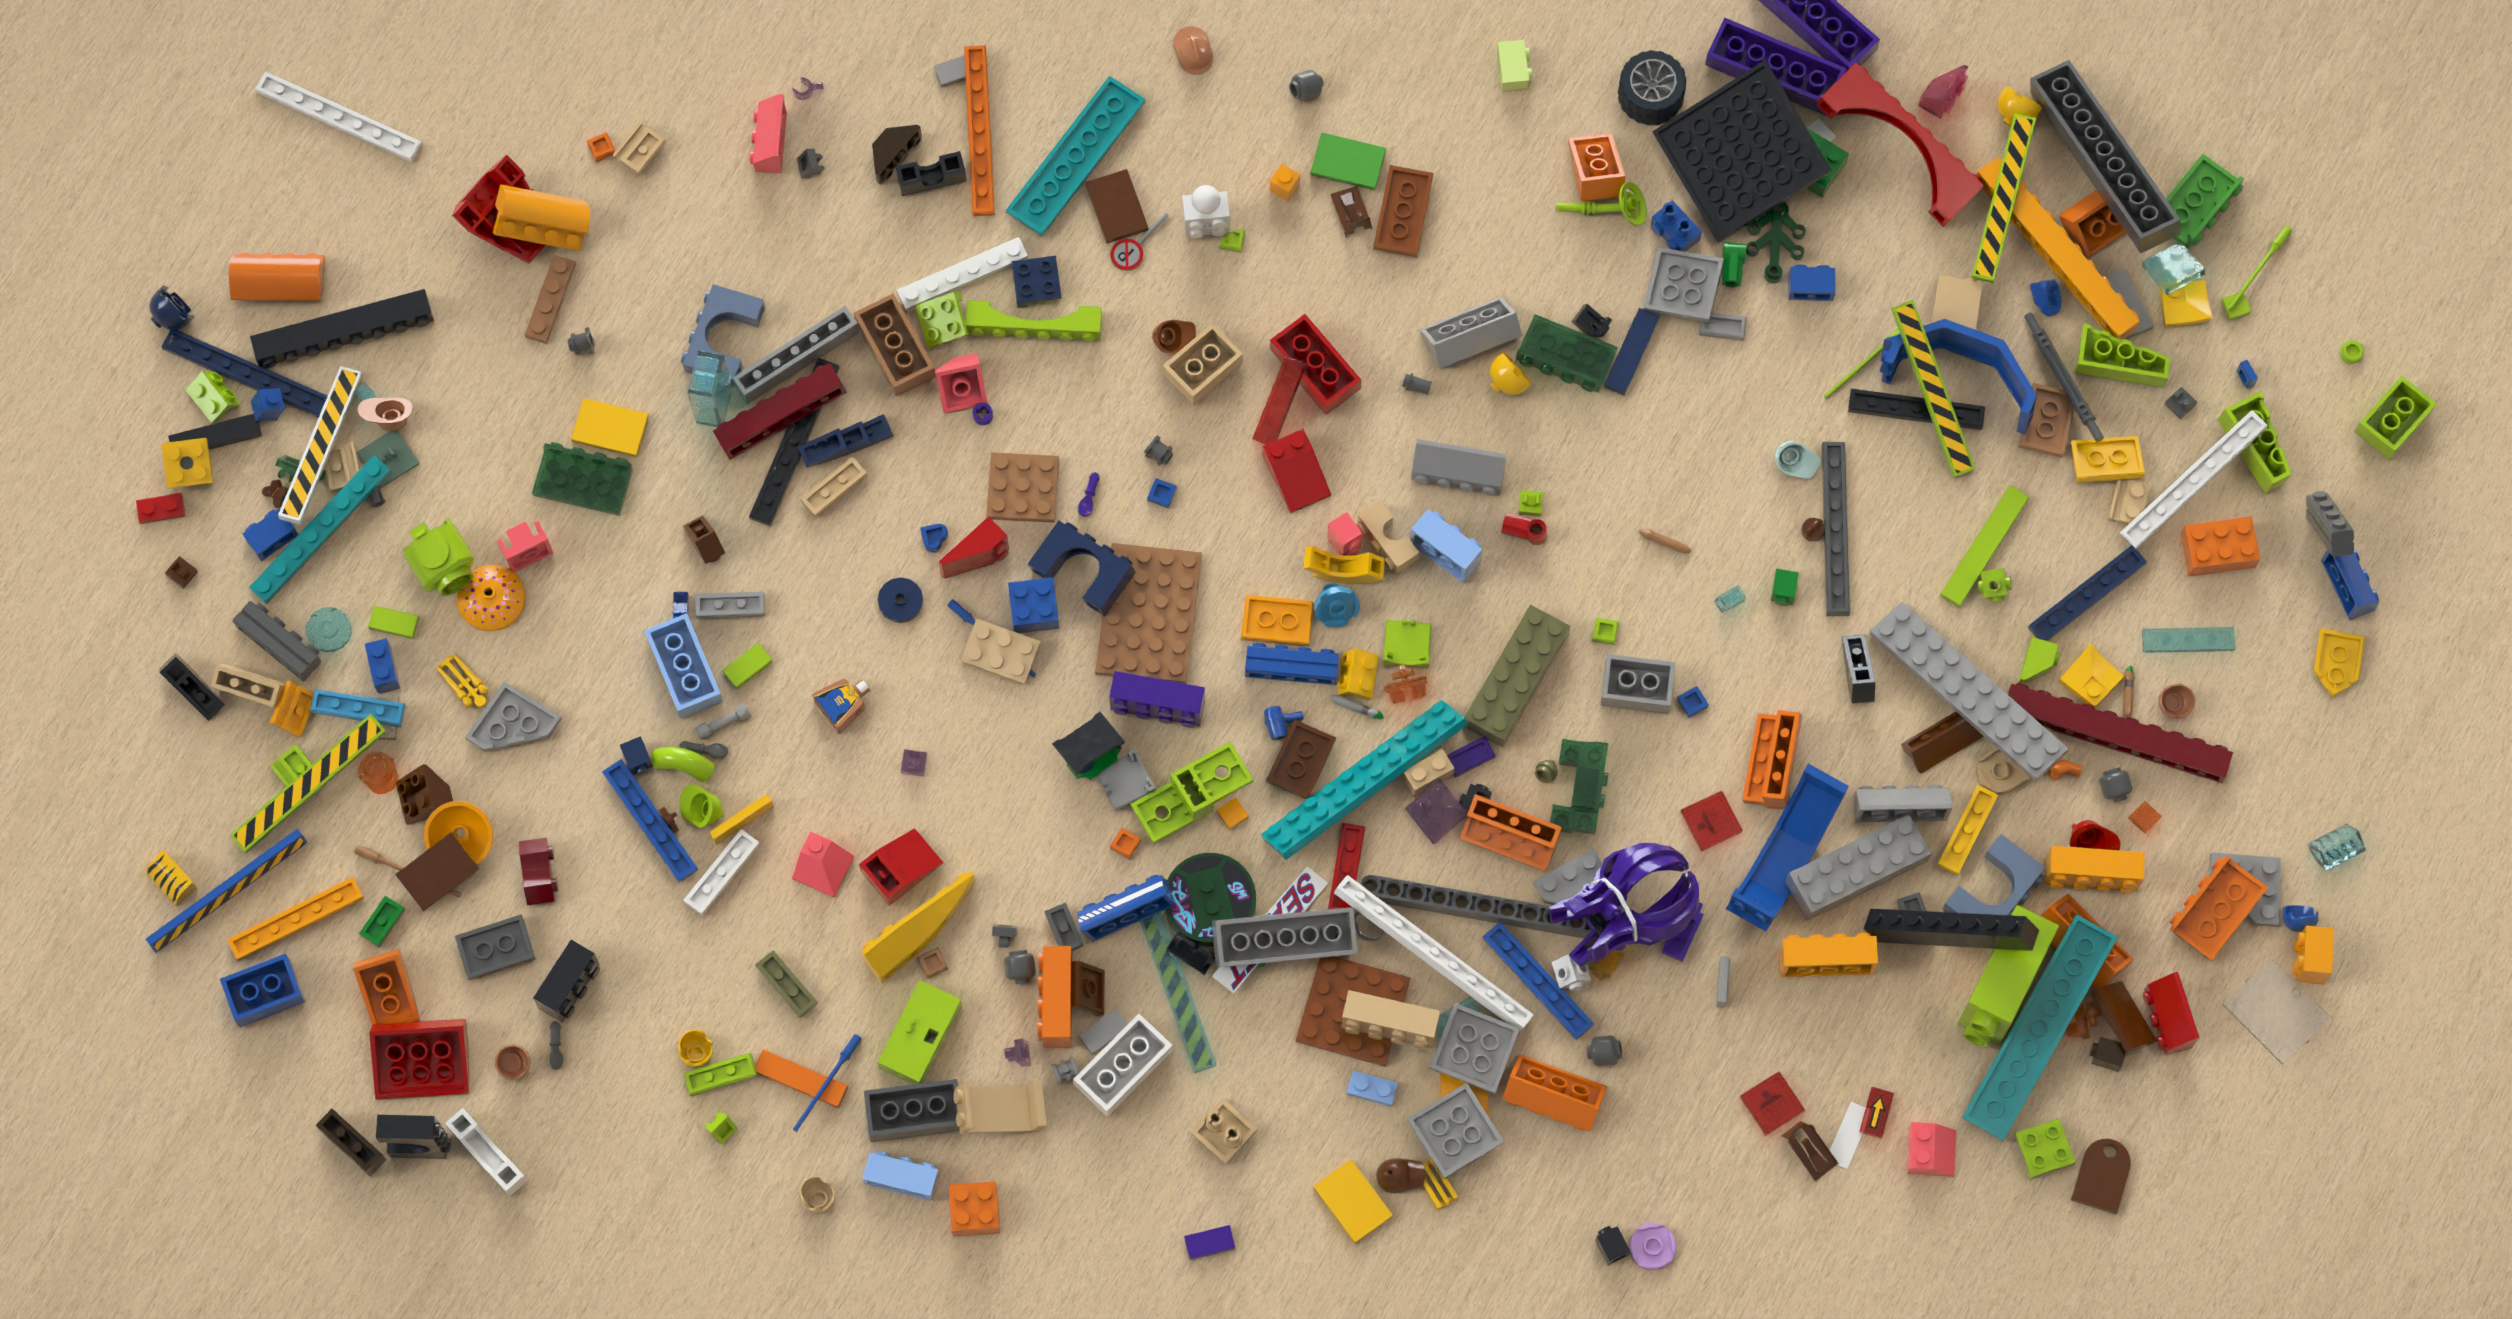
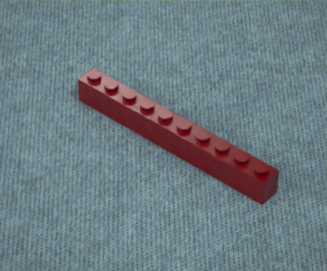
M2022 683L2011 684L2008 690V696L2043 727H2048L2054 732L2215 782L2223 783L2227 776L2233 752L2228 751V748L2225 746H2212L2199 738H2186L2177 731L2167 732L2154 724H2141L2135 718L2127 717L2125 719L2117 716L2112 711L2106 710L2102 712L2096 710L2090 704L2080 705L2073 703V700L2067 697L2057 698L2044 690H2031Z

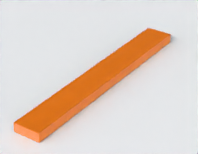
M986 45L964 46L972 215H995Z

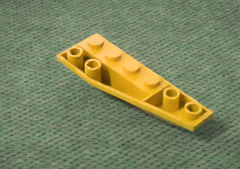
M972 871L959 875L953 884L943 888L936 896L895 925L890 924L885 927L880 937L876 940H869L863 946L861 952L864 963L881 983L917 956L950 921L975 881V875Z

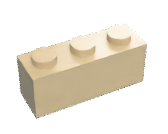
M228 664L216 665L210 687L276 707L286 683Z

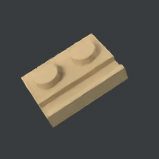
M639 122L613 153V158L619 160L621 164L637 175H640L666 143V140Z
M354 442L333 446L325 465L331 493L339 492L360 470Z
M2132 479L2117 480L2108 521L2113 520L2120 524L2129 525L2145 510L2151 484Z

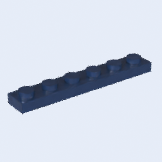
M2131 545L2032 622L2028 629L2036 638L2044 641L2050 640L2146 565L2147 561Z

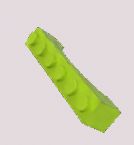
M967 300L965 325L967 332L973 336L992 334L995 337H1005L1006 335H1013L1021 339L1033 336L1042 340H1048L1053 337L1064 341L1082 339L1086 342H1094L1101 339L1102 307L1079 306L1078 311L1060 318L1026 320L997 311L990 306V301Z

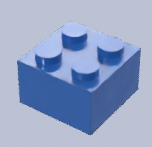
M1053 577L1008 582L1014 632L1026 633L1059 629Z

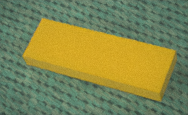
M765 794L711 830L710 835L716 845L774 807L770 797Z

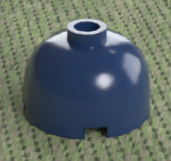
M162 286L152 296L149 304L150 313L153 316L151 320L158 328L163 326L168 330L182 329L194 319V315L190 316L188 314L191 311L190 307L177 293L173 292L170 294L166 291L169 287Z

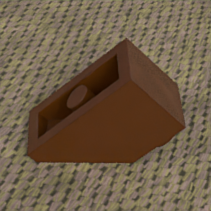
M703 515L683 525L705 564L715 562L725 554L714 529Z

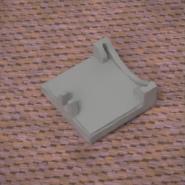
M1136 748L1129 751L1127 756L1118 759L1119 761L1097 775L1115 812L1156 790Z

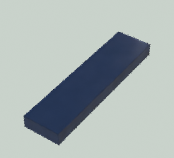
M1641 308L1638 309L1606 379L1605 388L1625 396L1660 316Z

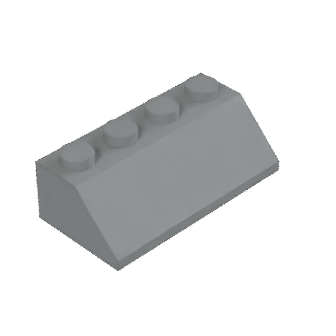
M1503 297L1420 329L1429 352L1440 369L1451 367L1458 361L1471 359L1478 353L1491 351L1498 345L1511 343L1516 338L1523 336L1516 312Z
M1417 439L1411 479L1420 484H1428L1430 482L1436 483L1443 488L1453 486L1459 487L1462 491L1466 492L1476 490L1482 491L1485 495L1494 496L1501 492L1507 454Z
M1910 785L1906 786L1905 789H1896L1895 786H1884L1882 789L1862 786L1856 789L1854 793L1855 822H1894L1908 814L1913 821H1947L1952 810L1949 789L1942 788L1941 785H1931L1928 788Z

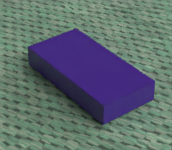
M1484 736L1448 754L1447 757L1454 767V777L1456 778L1494 759L1496 755Z
M1230 1225L1184 1236L1190 1260L1235 1249Z

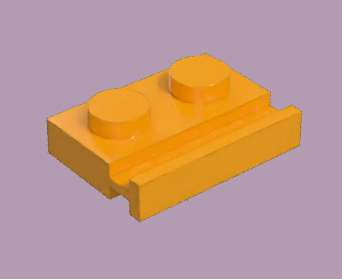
M287 681L269 723L275 724L280 729L296 737H301L311 713L310 709L314 693L300 685L294 684L292 681Z

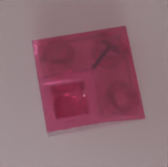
M1960 66L1931 80L1922 94L1918 106L1940 119L1945 112L1949 114L1955 104L1956 97H1960L1966 87L1965 83L1969 77L1966 75L1968 66Z

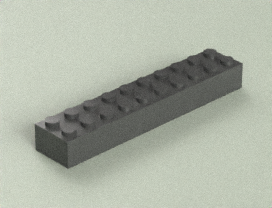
M2065 61L2030 78L2031 95L2041 106L2050 123L2140 254L2179 236L2180 218L2071 61Z

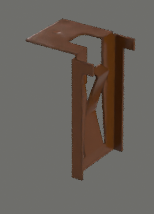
M1357 186L1331 194L1346 238L1347 233L1348 235L1352 234L1355 228L1361 226L1364 227V230L1369 228L1372 230L1370 217ZM1352 192H1353V195H1354V199H1355L1356 207H1357V210H1358V214H1359L1361 220L1358 219V216H1357V213H1356V208H1355L1354 200H1353V197H1352ZM1339 196H1340V198L1342 199L1344 205L1346 206V209H1347V211H1348V213H1349V216H1350V218H1351L1352 223L1350 222V219H1349V217H1348V215H1347V213H1346V211H1345V209H1344V207H1343V205H1342V203H1341V201H1340V199H1339Z
M1800 1121L1782 1135V1137L1789 1140L1788 1144L1815 1182L1834 1166L1839 1165L1813 1125ZM1799 1128H1802L1809 1137V1139L1805 1138L1801 1143L1805 1147L1810 1159L1795 1136L1792 1135ZM1811 1142H1812L1813 1145L1820 1151V1153L1827 1159V1161L1829 1162V1164H1828V1163L1821 1157V1155L1815 1150V1148L1812 1146ZM1811 1161L1813 1162L1814 1166L1816 1167L1818 1173L1816 1172L1815 1168L1813 1167Z

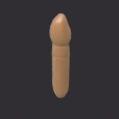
M1650 529L1639 530V533L1648 540H1653L1682 553L1691 552L1687 545L1655 533Z

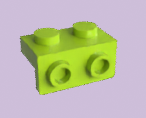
M201 372L186 389L187 393L211 423H217L230 408H237L240 405L235 393L227 388L223 383L222 377L216 372Z

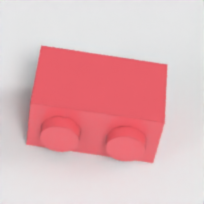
M1346 512L1328 523L1327 538L1337 553L1345 556L1357 555L1362 546V532L1350 515Z

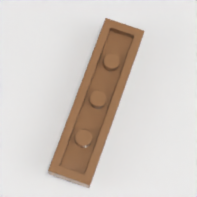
M557 255L553 256L525 332L526 338L547 344L576 265L574 260Z

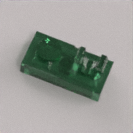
M288 455L278 458L275 466L282 468L278 472V478H283L285 472H288L290 474L289 482H292L301 460ZM323 470L319 481L325 478L326 470Z

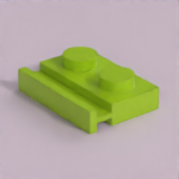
M296 744L282 754L277 761L270 764L271 768L286 786L312 765Z

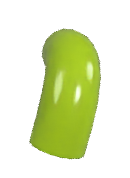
M676 746L656 748L651 755V762L657 770H678L687 773L699 782L708 780L714 771V764L711 761L686 748Z

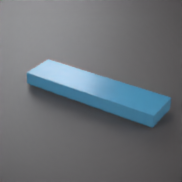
M315 689L310 711L314 714L363 721L372 714L380 724L401 727L406 705L405 703Z

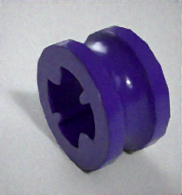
M979 403L974 407L973 419L977 424L987 425L992 421L993 410L989 404ZM982 410H986V414L989 415H985L984 418H980L979 414L977 415V413H981Z

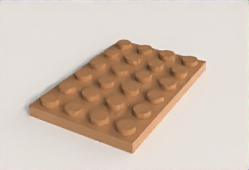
M1112 543L1111 549L1114 550V554L1119 558L1123 555L1132 561V567L1136 573L1106 616L1102 615L1095 675L1113 677L1114 671L1186 684L1202 552Z

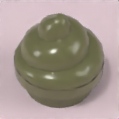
M1544 760L1536 765L1535 776L1539 781L1549 783L1555 780L1558 775L1555 761Z

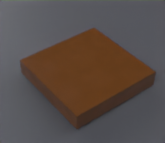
M1072 961L1071 1007L1095 1016L1104 1015L1105 971L1081 961Z

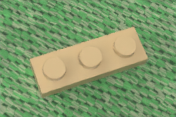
M851 457L800 498L801 502L816 518L868 476L867 472Z

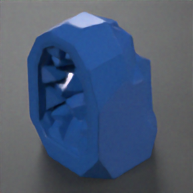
M2044 280L2030 284L2034 303L2040 308L2041 313L2047 317L2056 315L2060 311L2062 304L2060 289L2056 280Z

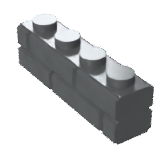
M2317 491L2306 496V518L2330 554L2337 557L2354 553V530L2339 508H2337L2330 495L2324 491Z
M249 601L242 611L233 618L232 622L235 627L300 680L305 681L312 671L320 665L321 660L318 656L320 652L311 644L308 646L304 645L301 642L303 638L294 630L288 632L284 628L286 626L285 623L275 616L272 619L267 615L269 611L261 603L255 605L252 601Z

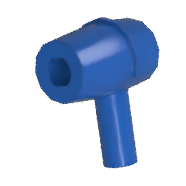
M1271 706L1264 710V722L1273 741L1286 738L1285 723L1293 722L1294 719L1300 721L1304 718L1302 711L1283 714L1280 706Z

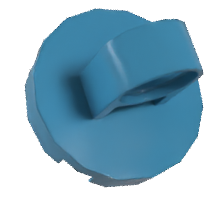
M1332 583L1323 587V592L1316 598L1314 603L1316 618L1327 627L1336 628L1347 625L1348 620L1353 616L1356 618L1360 610L1358 597L1353 590Z

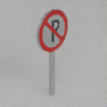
M1167 213L1137 242L1126 238L1114 244L1110 257L1115 267L1120 270L1129 271L1140 265L1144 255L1140 244L1168 217Z

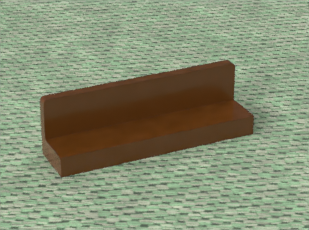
M1954 712L1903 742L1901 746L1903 751L1913 759L1917 771L1923 773L1982 738L1983 735L1959 713Z

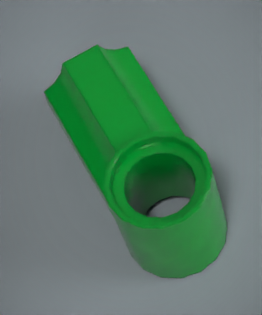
M1724 242L1722 284L1726 287L1735 288L1741 286L1747 244Z

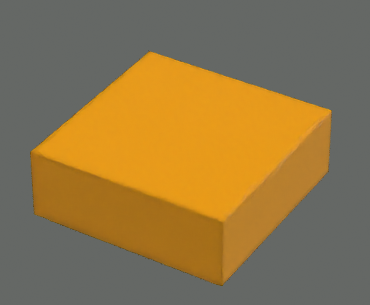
M1236 797L1217 809V813L1229 830L1249 818V815Z

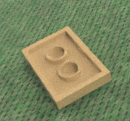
M976 618L961 662L1026 685L1041 641Z

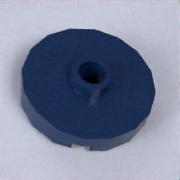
M901 577L891 579L879 591V609L887 619L897 623L909 622L917 617L923 606L922 591L910 579ZM903 596L904 600L902 602H898L896 600L897 597Z

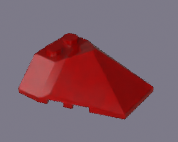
M506 154L483 174L458 202L452 216L471 234L529 264L544 248V244L498 236L493 233L498 215L495 203L500 184L534 191L527 184L524 178L526 175L523 170Z

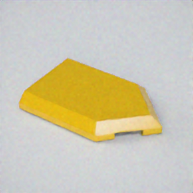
M2320 628L2313 672L2330 695L2334 697L2359 680L2365 636Z

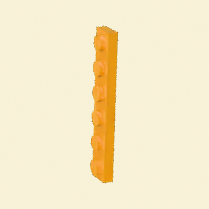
M351 877L227 939L239 962L363 900L364 897L354 877Z

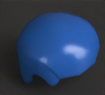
M2300 905L2283 907V922L2287 928L2294 932H2302L2306 926H2316L2319 921L2318 912L2315 915L2312 907Z

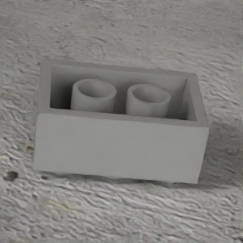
M1607 654L1601 706L1669 714L1676 662Z

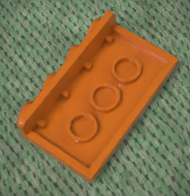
M2228 855L2224 859L2220 857L2212 867L2214 872L2211 876L2208 877L2206 875L2198 885L2200 890L2197 894H2191L2184 903L2186 908L2181 914L2177 912L2170 921V924H2172L2171 932L2210 961L2214 960L2269 889L2268 886L2232 861Z

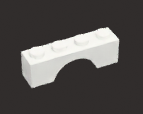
M463 1108L445 1123L452 1134L509 1197L527 1182L519 1169L499 1150Z

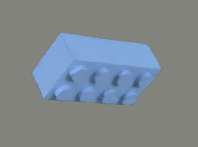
M687 613L644 630L680 719L723 702L721 693Z

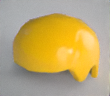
M691 1029L683 1033L679 1039L678 1055L687 1066L699 1068L707 1064L713 1055L712 1041L708 1039L702 1030Z

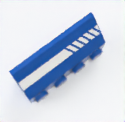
M1153 875L1140 885L1133 884L1126 887L1125 891L1120 894H1110L1104 897L1102 902L1085 905L1083 910L1077 912L1079 928L1088 939L1094 942L1177 904L1167 880L1162 875Z

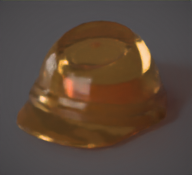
M371 752L361 760L359 779L372 792L385 794L396 787L398 773L393 758L382 752Z

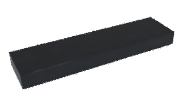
M254 414L169 435L168 438L169 442L207 438L210 450L260 437L262 432L259 421L256 422Z

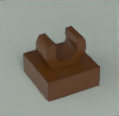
M179 556L167 569L165 575L184 589L198 571Z

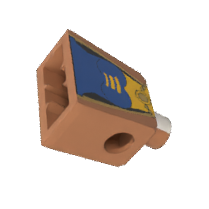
M841 679L813 693L812 697L831 725L840 734L864 711L865 705L861 697L870 692V689L863 680L852 687L846 679Z

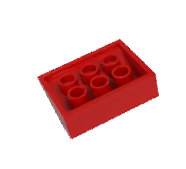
M466 1019L372 1025L369 1035L375 1099L469 1094V1055Z

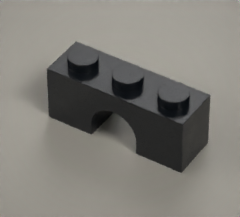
M960 151L941 155L936 163L929 166H919L917 161L895 166L902 196L967 181Z

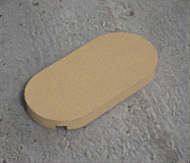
M2045 727L2052 735H2054L2059 740L2058 736L2053 730H2051L2048 727ZM1996 746L1982 755L1976 768V775L1980 785L1996 794H2007L2032 779Z

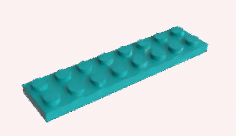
M1109 75L1007 207L1006 213L1043 237L1146 103L1145 98Z

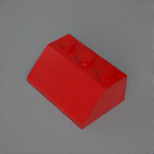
M2174 972L2147 984L2144 989L2145 992H2143L2144 1003L2146 1006L2149 1005L2152 1013L2150 1014L2151 1024L2158 1031V1046L2160 1050H2164L2165 1055L2192 1049L2200 1038L2179 973Z

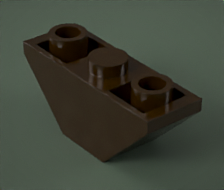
M919 125L886 128L872 144L876 180L879 184L884 179H889L894 172L895 166L898 163L904 162L908 156V151L920 143L922 132Z

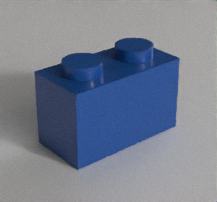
M1803 264L1790 267L1788 275V300H1834L1835 268H1830L1827 265L1807 267Z
M280 508L276 511L268 512L263 520L249 525L245 532L242 533L249 546L261 561L298 536L291 522L279 519Z
M385 638L366 643V653L377 693L381 694L401 689L388 639Z

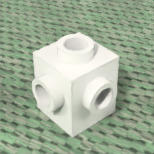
M1569 954L1552 962L1559 988H1569L1570 991H1576L1583 988V984L1591 980L1587 964L1580 967L1569 957Z

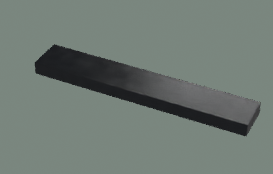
M1859 389L1850 390L1848 412L1933 423L1924 398ZM1951 402L1960 427L1983 429L1985 406Z

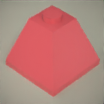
M977 353L955 357L935 371L944 413L975 407L979 403L988 404Z
M810 831L800 851L792 879L835 897L854 855L833 841Z

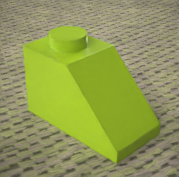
M2032 637L2018 683L2026 685L2049 673L2053 665L2057 666L2061 654L2057 652L2058 644Z

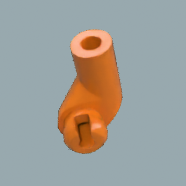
M2062 760L2049 769L2048 775L2053 780H2059L2061 774L2064 773L2079 777L2083 766Z

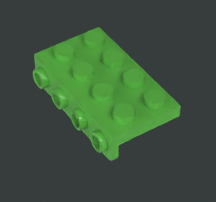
M2202 154L2166 198L2181 220L2180 235L2173 239L2188 250L2193 244L2197 246L2204 237L2203 231L2206 228L2210 230L2216 223V215L2219 212L2224 213L2231 204L2229 202L2232 196L2237 197L2244 188L2241 185L2244 178L2240 176L2237 179Z

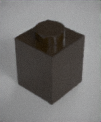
M2100 1037L2097 1043L2093 1042L2089 1056L2093 1057L2091 1064L2119 1072L2126 1051L2120 1042Z

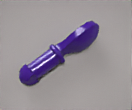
M1093 472L1089 476L1087 489L1084 491L1086 496L1078 504V513L1083 517L1088 516L1093 508L1092 496H1095V490L1100 480L1097 472Z

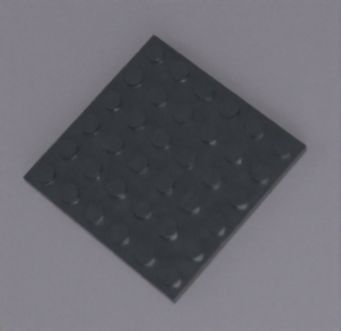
M1766 60L1652 131L1718 243L1833 172Z

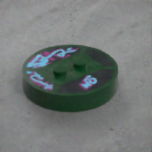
M1201 853L1191 856L1177 865L1167 879L1177 904L1165 910L1167 920L1175 932L1185 934L1186 938L1198 946L1214 947L1212 921L1254 917L1256 890L1253 880L1248 871L1238 861L1229 856L1219 853Z

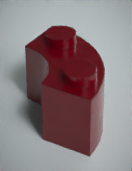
M547 837L519 841V856L527 906L555 902L554 892H558L559 889L557 878H553L552 874L553 846H548Z

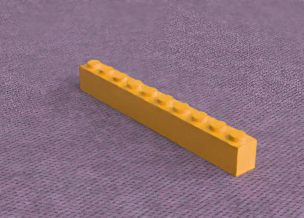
M1999 156L1977 172V176L1984 185L1982 188L1991 199L1993 198L2002 159ZM2021 179L2010 221L2101 328L2121 340L2125 339L2137 330L2140 322L2139 316L2133 309L2127 307L2122 295L2118 292L2115 293L2111 288L2109 280L2097 272L2095 264L2090 259L2087 260L2080 246L2076 243L2073 244L2068 238L2066 230L2055 223L2053 215L2048 210L2045 211L2038 197L2026 189V185Z

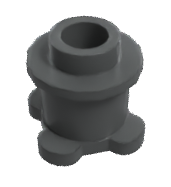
M589 327L585 328V333L577 335L571 333V338L568 339L569 349L571 352L574 351L576 355L586 350H589L590 354L594 353L595 343Z
M1157 435L1150 445L1147 446L1144 453L1146 458L1151 456L1160 466L1163 463L1167 464L1171 460L1173 453L1172 447H1167L1160 441L1161 437Z

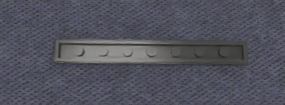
M1822 442L1826 616H1849L1845 442Z

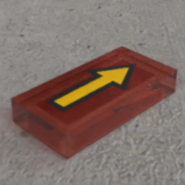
M1871 1087L1859 1130L1860 1133L1882 1139L1894 1093Z

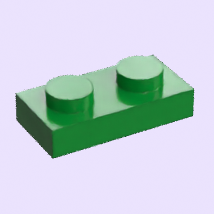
M384 896L359 932V935L375 946L380 947L404 913L405 908Z

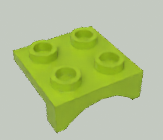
M952 292L915 305L927 348L951 343V341H957L958 338L968 335L959 304L960 301H963L961 292Z
M1404 618L1402 621L1386 620L1383 665L1428 668L1432 623L1416 622L1414 619L1407 621V618Z
M2059 1118L2015 1133L2028 1168L2026 1172L2030 1180L2057 1169L2073 1166L2076 1163Z

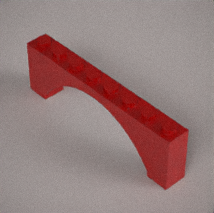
M1856 62L1815 104L1830 119L1839 115L1870 116L1893 125L1907 135L1916 145L1926 162L1932 185V203L1928 213L1942 227L1984 186L1976 174L1966 169L1964 163L1960 159L1955 158L1945 144L1938 142L1928 128L1923 127L1911 112H1907L1901 106L1897 98L1890 96L1885 91L1884 86L1880 82L1875 81L1868 71Z

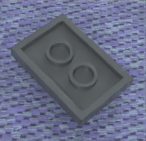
M522 914L455 936L469 981L536 959Z

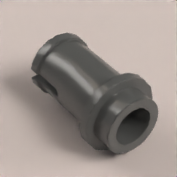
M1411 373V375H1405L1402 387H1405L1407 391L1412 389L1428 395L1432 381L1415 377Z
M379 486L368 496L372 507L381 506L386 502Z

